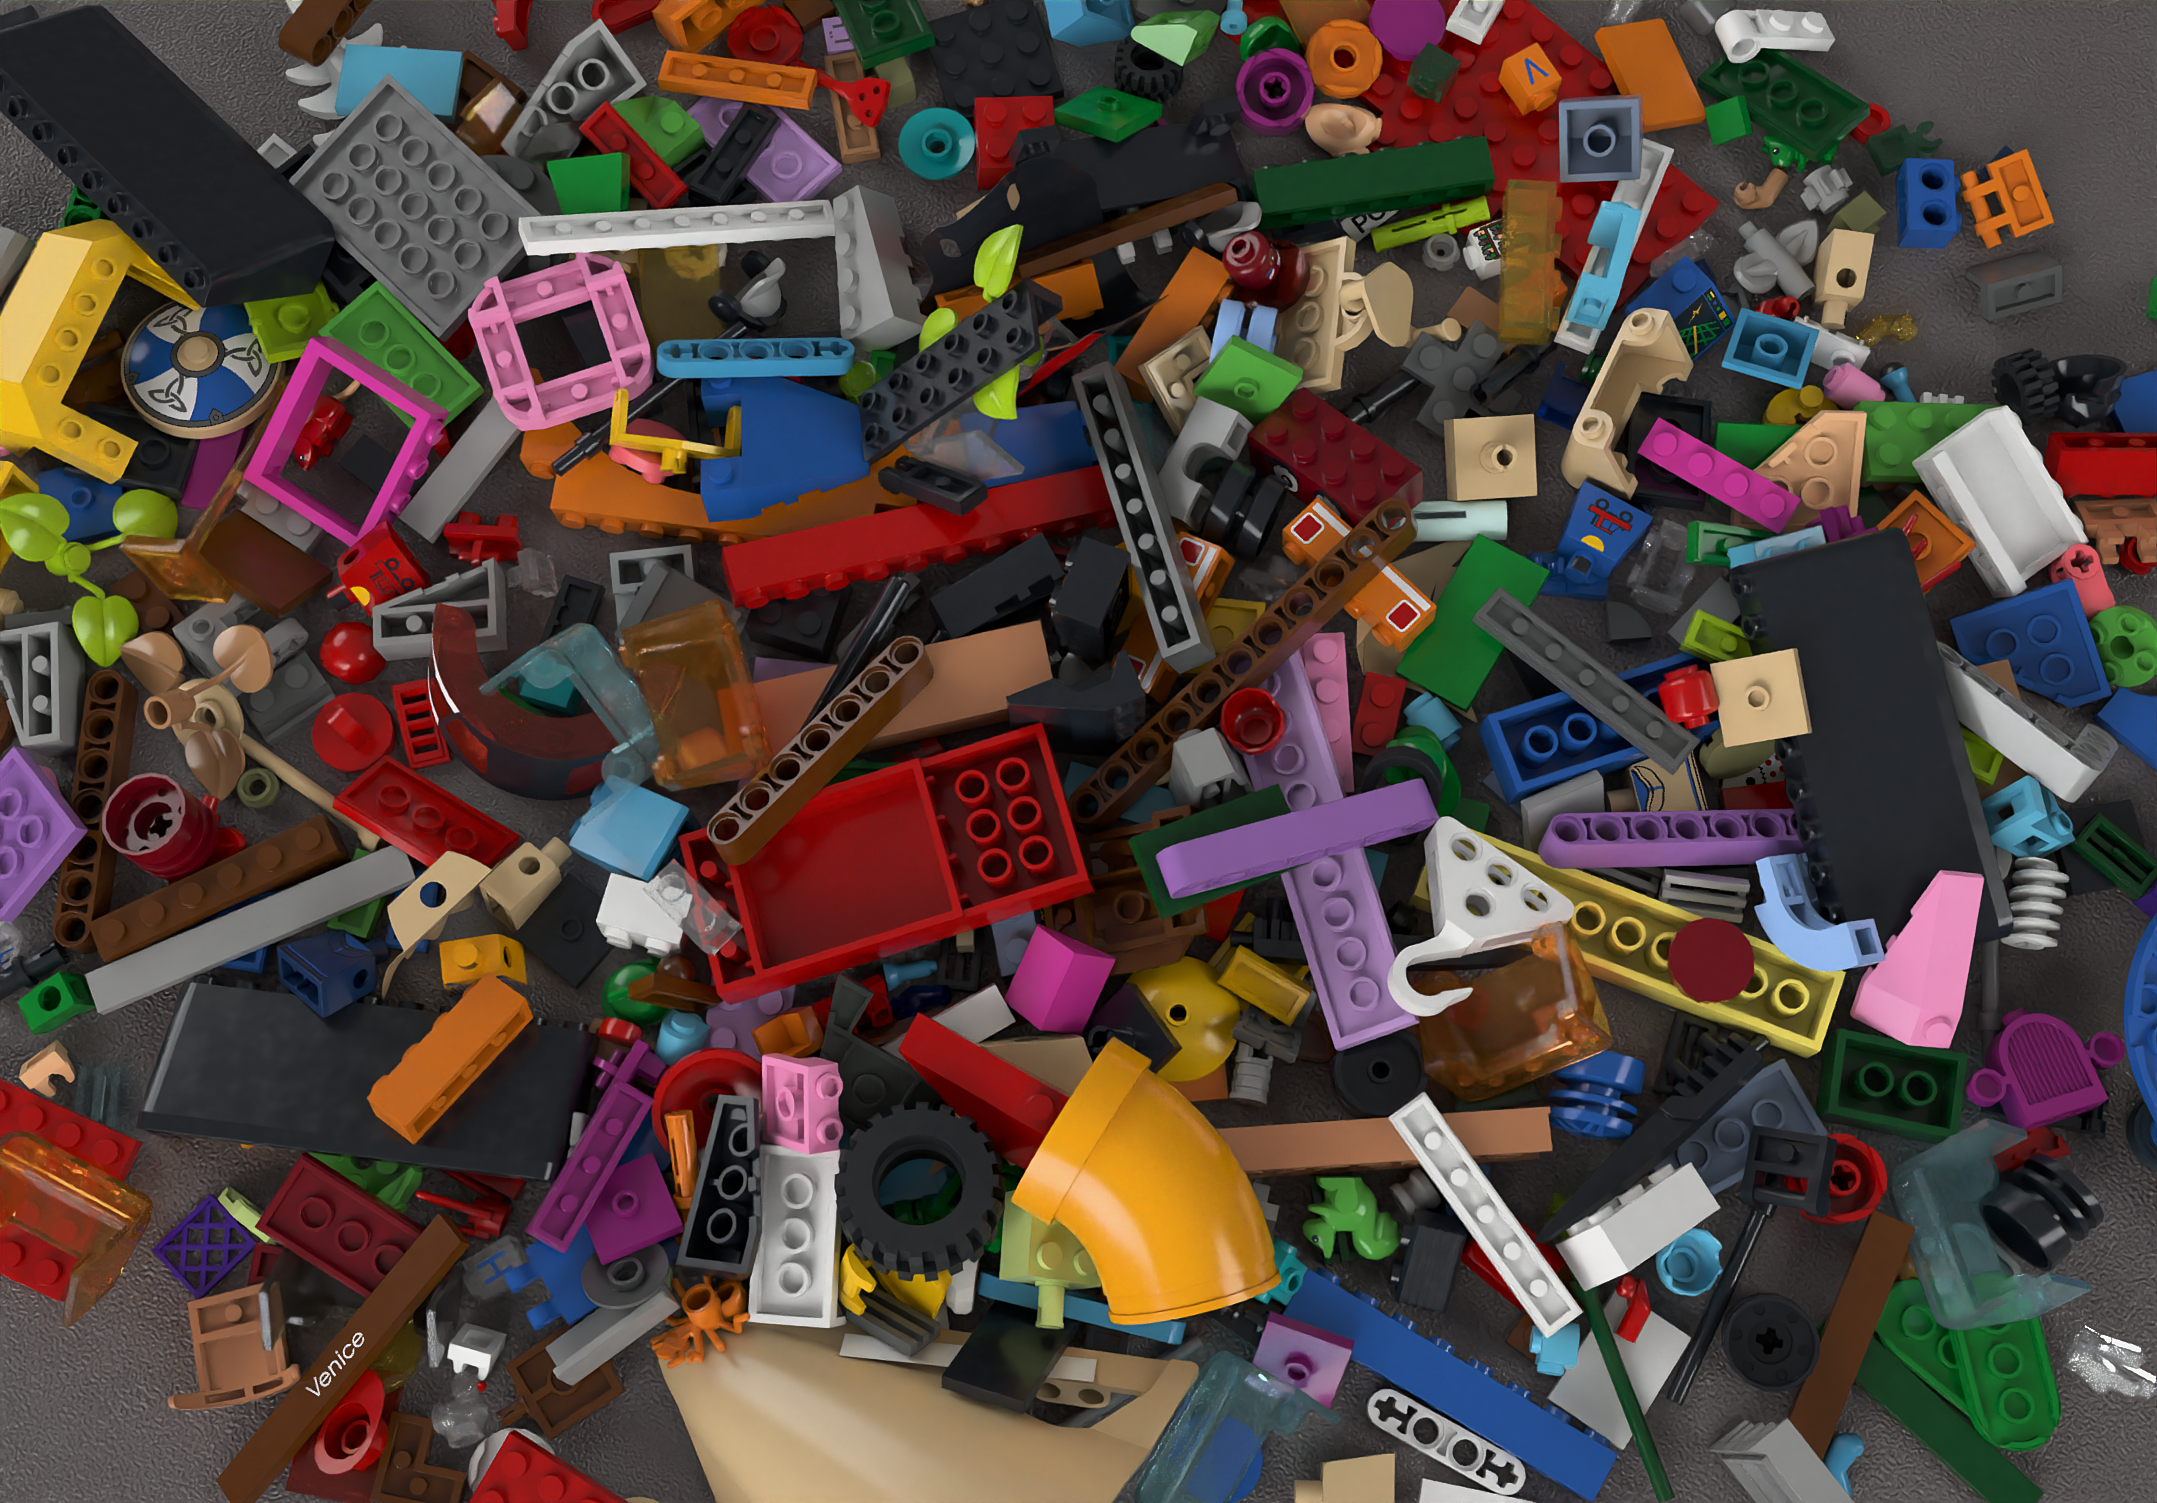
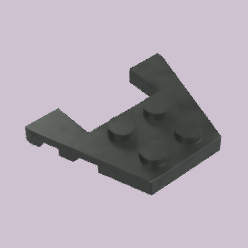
M839 973L836 979L820 1058L838 1063V1072L843 1082V1090L838 1097L839 1117L843 1127L852 1132H855L857 1129L866 1132L869 1129L867 1121L869 1118L880 1113L884 1119L892 1115L890 1107L899 1104L904 1105L905 1111L916 1109V1102H929L930 1107H932L941 1097L912 1065L852 1032L873 997L874 992L846 975Z

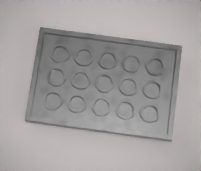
M388 73L289 180L296 189L330 220L334 228L335 240L444 342L468 318V308H472L476 297L485 289L483 283L495 276L501 282L527 254L518 231L519 218L542 216Z

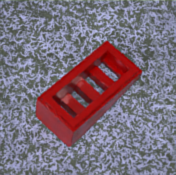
M428 678L392 686L394 704L410 769L416 771L452 762L450 747L444 739L432 711ZM429 678L433 703L438 716L442 719L444 714L439 687L432 678ZM427 697V700H423V701H419V702H415V703H410V704H409V702H408V701H412V700H416V699H421V698ZM430 711V717L417 720L411 719V715ZM434 728L435 731L432 734L419 737L414 736L416 731ZM438 743V750L421 754L417 752L418 747Z

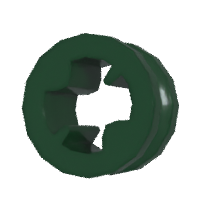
M1594 348L1593 352H1590L1578 379L1581 382L1590 380L1592 386L1608 355H1599L1596 348Z

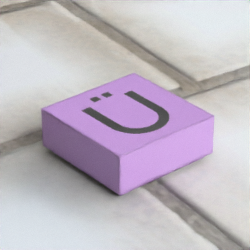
M839 16L822 19L828 55L854 51Z

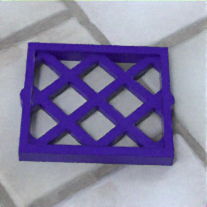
M210 1194L152 1250L172 1271V1275L178 1278L198 1300L204 1298L255 1249V1245L258 1242L239 1221L232 1217L213 1194ZM212 1207H217L226 1217L225 1223H211ZM205 1210L204 1223H192ZM210 1228H225L224 1244H209ZM231 1228H236L245 1237V1244H230ZM189 1229H204L203 1244H188ZM182 1232V1244L169 1245ZM240 1249H243V1250L229 1263L230 1250H240ZM167 1250H181L180 1266H175L166 1256ZM188 1250H202L201 1266H187ZM209 1250H223L221 1266H208ZM201 1271L200 1286L194 1287L186 1278V1272ZM207 1271H220L206 1285Z

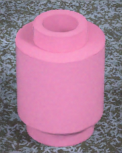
M1848 362L1841 366L1835 365L1823 379V385L1825 386L1824 396L1846 411H1853V407L1859 401H1884L1885 392L1880 389V383Z

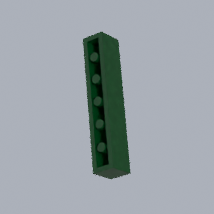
M1463 135L1447 142L1423 141L1414 147L1400 149L1384 147L1374 153L1361 155L1350 152L1334 159L1320 161L1316 158H1310L1294 165H1266L1260 170L1253 171L1251 190L1254 195V202H1257L1262 210L1261 221L1258 227L1259 231L1475 199L1482 195L1488 197L1493 188L1495 174L1487 137Z

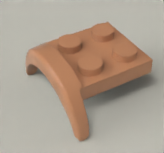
M269 1281L187 1302L200 1392L171 1395L168 1398L170 1408L206 1410L238 1405L284 1392L295 1386L301 1379L299 1364H290L278 1282Z

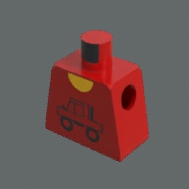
M385 519L338 558V575L342 582L326 591V594L338 612L359 602L367 614L373 617V607L418 588L427 589L432 587L428 572L388 520Z

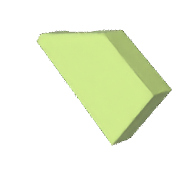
M231 1186L226 1187L217 1199L232 1217L266 1243L280 1246V1243L255 1228L264 1211Z

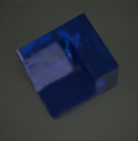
M1559 362L1536 417L1572 431L1590 392V388L1562 376L1566 364Z

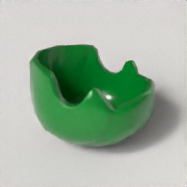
M1277 16L1261 17L1250 24L1241 36L1239 55L1243 63L1255 54L1257 55L1274 48L1286 49L1298 55L1300 41L1284 20Z

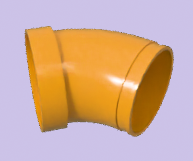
M1112 1037L1086 1072L1054 1122L1020 1180L1011 1202L1049 1226L1056 1219L1077 1237L1087 1250L1097 1269L1103 1293L1107 1296L1109 1319L1115 1324H1146L1188 1317L1245 1301L1274 1288L1281 1282V1275L1279 1269L1276 1268L1274 1260L1275 1250L1266 1219L1248 1176L1229 1145L1204 1114L1186 1097L1149 1070L1152 1062L1151 1059L1116 1037Z

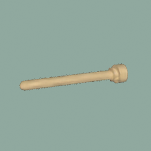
M243 733L240 743L246 755L357 832L362 847L374 853L391 845V843L332 808L335 796Z

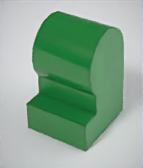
M64 972L56 973L32 989L30 993L18 1002V1006L34 1035L53 1031L64 1025L73 1016L86 1014L96 1008L91 991L83 975Z

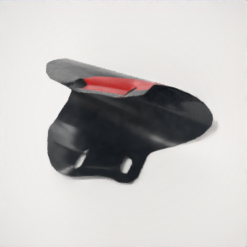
M1047 156L1032 158L1020 163L1015 169L1006 174L973 209L960 219L931 231L922 241L921 252L933 274V283L919 306L920 313L928 318L931 313L938 309L935 295L975 284L974 266L978 251L983 242L999 230L1016 224L1024 226L1018 250L1019 254L1104 223L1097 195V185L1093 177L1063 159ZM1015 183L1020 200L1015 210H1012L1007 199L1009 187ZM950 239L955 241L961 256H946L940 245V240ZM1114 248L1089 256L1094 264L1104 308L1094 310V314L1088 318L1074 320L1070 317L1059 320L1051 338L1044 341L1043 354L1038 363L1031 367L1019 364V382L1016 398L1167 296L1155 300L1146 296L1132 280ZM1047 329L1039 330V335L1043 338V340L1046 335ZM920 333L899 344L893 362V371L919 353ZM971 396L939 419L951 421L960 419L962 415L982 412L977 409L973 396Z

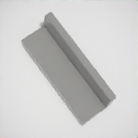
M666 1282L652 1298L637 1306L626 1309L600 1307L545 1347L557 1366L553 1369L556 1377L571 1386L575 1385L679 1309L681 1306Z

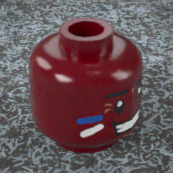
M1250 230L1237 234L1227 243L1223 251L1222 262L1227 273L1242 288L1257 290L1269 285L1276 278L1280 270L1281 259L1278 250L1263 234Z

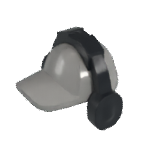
M1232 177L1226 183L1236 189L1238 201L1235 204L1213 211L1198 225L1192 220H1188L1178 227L1180 238L1190 250L1194 246L1222 262L1223 251L1227 243L1234 236L1244 231H1255V227L1261 221L1262 210L1257 202H1253L1254 195L1247 183L1239 177Z
M751 250L741 260V266L752 280L743 287L735 298L726 291H716L708 300V306L711 312L723 322L730 323L739 320L746 328L762 333L770 330L777 324L778 320L786 312L787 301L784 299L777 282L784 274L786 268L785 263L780 258L770 262L759 251Z

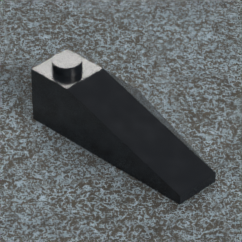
M719 1094L676 1265L706 1277L742 1281L752 1275L762 1234L759 1101L753 1097Z

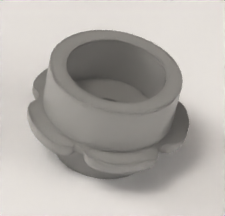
M1448 234L1433 235L1423 244L1422 250L1424 254L1422 255V260L1429 268L1435 267L1441 272L1448 271L1453 268V263L1457 262L1460 258V249L1457 242ZM1442 251L1444 255L1438 256L1437 252Z

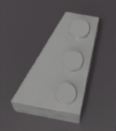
M494 557L482 562V566L461 575L455 573L445 577L446 581L424 590L418 588L373 607V647L386 661L429 657V655L432 657V625L437 602L443 607L433 640L434 656L507 650L505 573Z
M57 621L0 631V680L3 681L9 698L6 703L21 746L47 757L78 753L86 696L85 650L80 644L74 629Z
M1214 727L1202 732L1200 729L1190 730L1182 734L1177 742H1174L1168 788L1177 807L1190 804L1199 808L1200 812L1255 792L1244 758Z

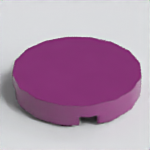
M1375 0L1368 16L1370 32L1374 35L1375 39H1378L1382 51L1386 49L1389 53L1393 54V58L1401 61H1416L1428 56L1442 40L1446 28L1445 13L1438 0Z

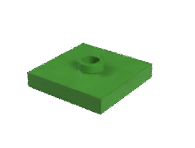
M1232 335L1195 382L1192 394L1236 410L1248 421L1259 425L1278 409L1301 381L1303 369Z

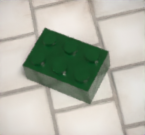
M1839 1028L1825 1037L1815 1112L1822 1121L1939 1145L1958 1140L1968 1054L1934 1047L1907 1045L1899 1040Z

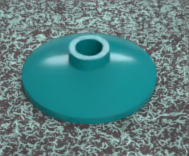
M939 107L925 109L913 115L901 129L898 140L899 153L905 166L915 175L929 180L948 179L962 172L971 162L975 152L974 131L965 117L956 111ZM937 146L943 147L945 149L941 153L931 152L932 149Z

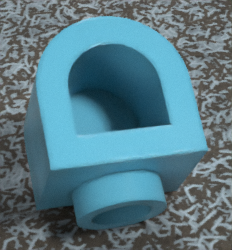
M673 1009L662 1021L655 1047V1055L667 1065L672 1066L682 1057L702 1050L711 1026L705 1024L701 1017L695 1013H680Z
M1569 1322L1549 1338L1544 1337L1537 1326H1532L1529 1351L1536 1353L1535 1364L1537 1365V1372L1547 1375L1564 1376V1369L1571 1370L1577 1366L1580 1337L1579 1324Z

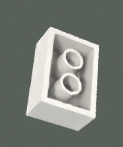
M1691 1162L1676 1170L1670 1163L1650 1176L1646 1175L1627 1188L1625 1193L1616 1196L1599 1208L1597 1212L1566 1230L1569 1237L1555 1246L1583 1290L1587 1291L1630 1272L1720 1209V1206Z

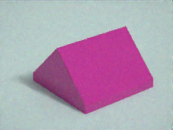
M1037 924L1007 990L1004 1001L1040 1030L1081 1035L1116 957Z

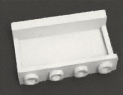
M2006 405L1986 409L1912 461L1913 466L1941 512L1976 543V548L1968 557L1993 598L2017 596L2028 588L2024 581L2062 555L2069 547L2089 542L2083 532L2084 526L2081 520L2071 512L2065 502L2062 488L2051 478L2043 465L2041 453L2035 446L2031 445L2022 430L2020 418Z

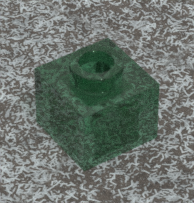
M1428 42L1411 64L1407 85L1420 97L1430 98L1439 104L1456 82L1461 62Z

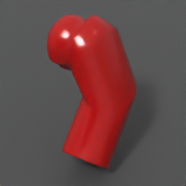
M1780 296L1761 302L1755 311L1788 321L1799 313L1800 305L1798 300L1792 296Z

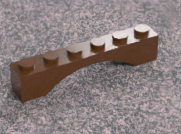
M319 814L87 924L102 961L110 964L182 934L204 919L232 905L280 887L310 880L351 862V859L336 825L323 814Z

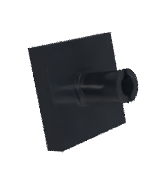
M1128 982L1086 1023L1082 1034L1079 1035L1084 1038L1092 1062L1095 1061L1112 1037H1116L1151 1059L1152 1062L1149 1070L1155 1074L1182 1049V1046L1139 987Z

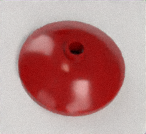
M715 1047L692 1052L669 1067L656 1086L653 1095L654 1102L651 1108L653 1128L663 1148L670 1154L665 1114L678 1110L693 1111L697 1150L706 1146L716 1104L708 1102V1098L713 1094L756 1098L759 1101V1115L763 1114L762 1063L742 1051Z

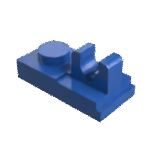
M1532 552L1526 554L1527 559L1548 569L1551 574L1539 595L1604 601L1606 599L1608 578H1601L1591 572L1584 584H1578L1569 580L1564 574V569L1569 562L1566 558L1554 553Z

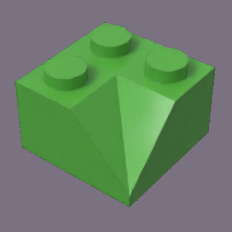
M654 95L622 100L613 106L671 168L678 165L701 147L708 148L701 125L674 100Z

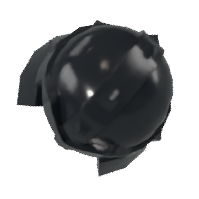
M2090 354L2066 356L2049 362L2047 368L2048 370L2053 369L2055 375L2052 376L2053 382L2058 383L2059 389L2055 390V393L2059 394V401L2056 402L2059 407L2054 413L2076 429L2103 420L2113 411L2116 402L2122 395V380L2128 366L2124 361L2115 357Z

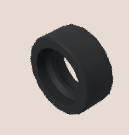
M1405 745L1388 747L1376 754L1366 766L1361 794L1377 790L1378 779L1385 770L1390 767L1406 766L1414 768L1422 774L1436 811L1438 810L1442 795L1441 773L1434 760L1420 749Z

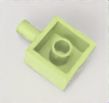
M1015 1190L1005 1192L999 1280L1032 1284L1039 1288L1035 1327L1063 1329L1065 1290L1072 1291L1101 1287L1097 1269L1085 1247L1068 1228L1056 1219L1050 1226L1011 1202Z

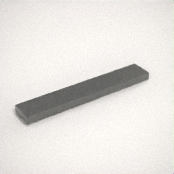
M1499 586L1474 615L1472 621L1671 775L1679 769L1701 741L1679 723L1669 721L1665 712Z

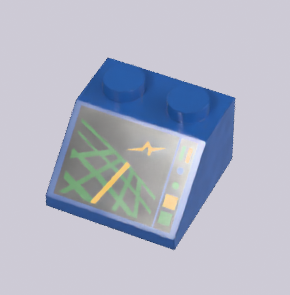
M1686 255L1625 308L1623 319L1624 322L1629 314L1641 308L1669 311L1693 363L1736 325L1735 318L1714 283Z

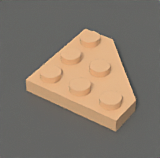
M1821 410L1753 470L1755 473L1802 499L1781 533L1806 529L1805 525L1820 516V510L1832 506L1834 508L1847 505L1851 518L1857 516L1867 413L1864 411ZM1731 507V526L1772 531Z

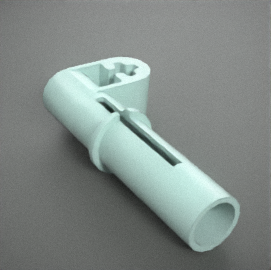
M1506 500L1424 501L1412 509L1418 523V533L1413 542L1474 541L1478 533L1490 540H1506L1507 537ZM1403 517L1391 529H1397L1404 524L1406 518Z

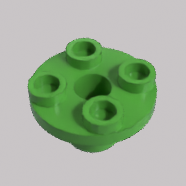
M2119 605L2101 611L2089 621L2088 625L2109 686H2138L2157 675V622L2150 615L2132 606Z

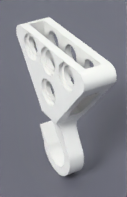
M1448 816L1437 820L1424 841L1435 937L1403 949L1392 963L1387 977L1388 988L1395 1002L1405 1011L1418 1016H1433L1441 1013L1446 1007L1466 999L1473 991V988L1442 991L1434 996L1419 994L1411 988L1407 981L1406 968L1408 966L1421 962L1460 958L1467 954L1553 937L1559 934L1574 914V906L1568 898L1456 819ZM1457 840L1470 842L1474 846L1476 853ZM1453 851L1460 852L1467 860L1458 858ZM1493 865H1502L1507 868L1511 878ZM1489 876L1497 878L1502 886L1493 883ZM1528 890L1541 892L1545 896L1547 903ZM1524 901L1534 904L1538 911L1530 909ZM1466 906L1475 908L1481 916L1473 915Z

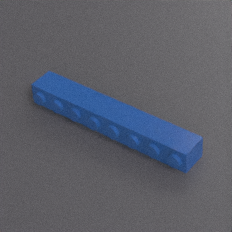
M1318 1267L1316 1273L1307 1269L1300 1289L1292 1296L1281 1315L1354 1340L1353 1350L1349 1359L1480 1438L1513 1455L1523 1464L1581 1499L1594 1501L1618 1456L1616 1452L1608 1448L1611 1442L1609 1439L1590 1428H1586L1584 1433L1569 1425L1572 1419L1569 1415L1549 1404L1545 1410L1530 1402L1533 1396L1532 1393L1511 1381L1505 1387L1491 1378L1494 1373L1492 1369L1473 1358L1467 1364L1455 1357L1453 1353L1456 1348L1439 1337L1432 1335L1430 1341L1414 1332L1417 1325L1411 1320L1396 1312L1390 1318L1378 1311L1376 1308L1379 1302L1364 1292L1356 1290L1354 1295L1338 1287L1341 1279L1321 1267Z

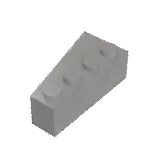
M857 185L833 199L841 338L852 343L854 348L867 352H872V350L886 351L921 333L927 316L920 313L918 306L922 301L919 287L912 284L909 271L913 268L910 255L905 254L902 248L905 236L894 197Z

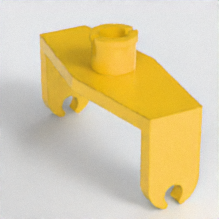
M619 388V390H616L613 400L609 445L661 453L662 463L660 471L668 473L669 470H672L673 474L686 473L687 457L718 459L740 456V406H733L729 409L726 422L725 446L723 448L684 440L626 434L629 393L628 389Z

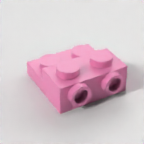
M779 1053L762 1055L764 1141L808 1155L839 1150V1140L843 1135V1125L839 1117L838 1097L842 1093L843 1082L838 1072V1063L817 1057L799 1059Z

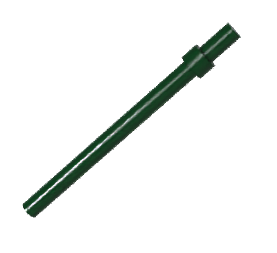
M1568 1266L1573 1279L1569 1284L1575 1299L1581 1300L1659 1503L1673 1499L1675 1497L1598 1298L1597 1292L1600 1291V1288L1596 1286L1584 1291Z

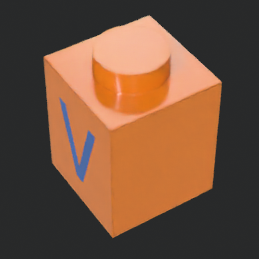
M1535 43L1505 59L1498 80L1524 116L1535 109L1542 111L1552 105L1557 98L1562 78L1538 43Z

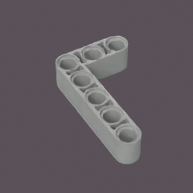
M1936 641L1958 720L2054 794L2068 802H2076L2104 771L2117 751L2118 744L2112 736L2100 727L2088 724L2072 740L1952 648Z

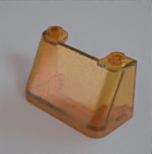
M718 598L621 629L624 644L619 645L620 656L627 670L633 668L640 677L660 751H657V761L651 763L656 782L659 786L664 785L670 792L750 778L754 777L774 758L739 634L731 616Z
M1562 921L1546 924L1533 934L1531 946L1534 954L1469 982H1465L1460 977L1449 972L1438 971L1429 975L1428 978L1412 984L1413 990L1425 996H1434L1442 991L1473 988V991L1466 999L1446 1007L1441 1013L1433 1016H1418L1425 1073L1465 1100H1482L1599 1054L1612 1045L1613 1038L1609 1021L1575 935Z

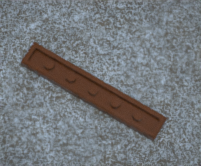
M1218 181L1017 254L1013 273L1021 279L1031 278L1230 206L1238 201L1236 189L1222 181Z
M1876 1210L1867 1218L1819 1337L1820 1356L1813 1373L1800 1384L1787 1416L1821 1461L1824 1458L1916 1227Z

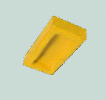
M1241 945L1238 946L1217 982L1288 1026L1292 1025L1313 990L1309 985Z

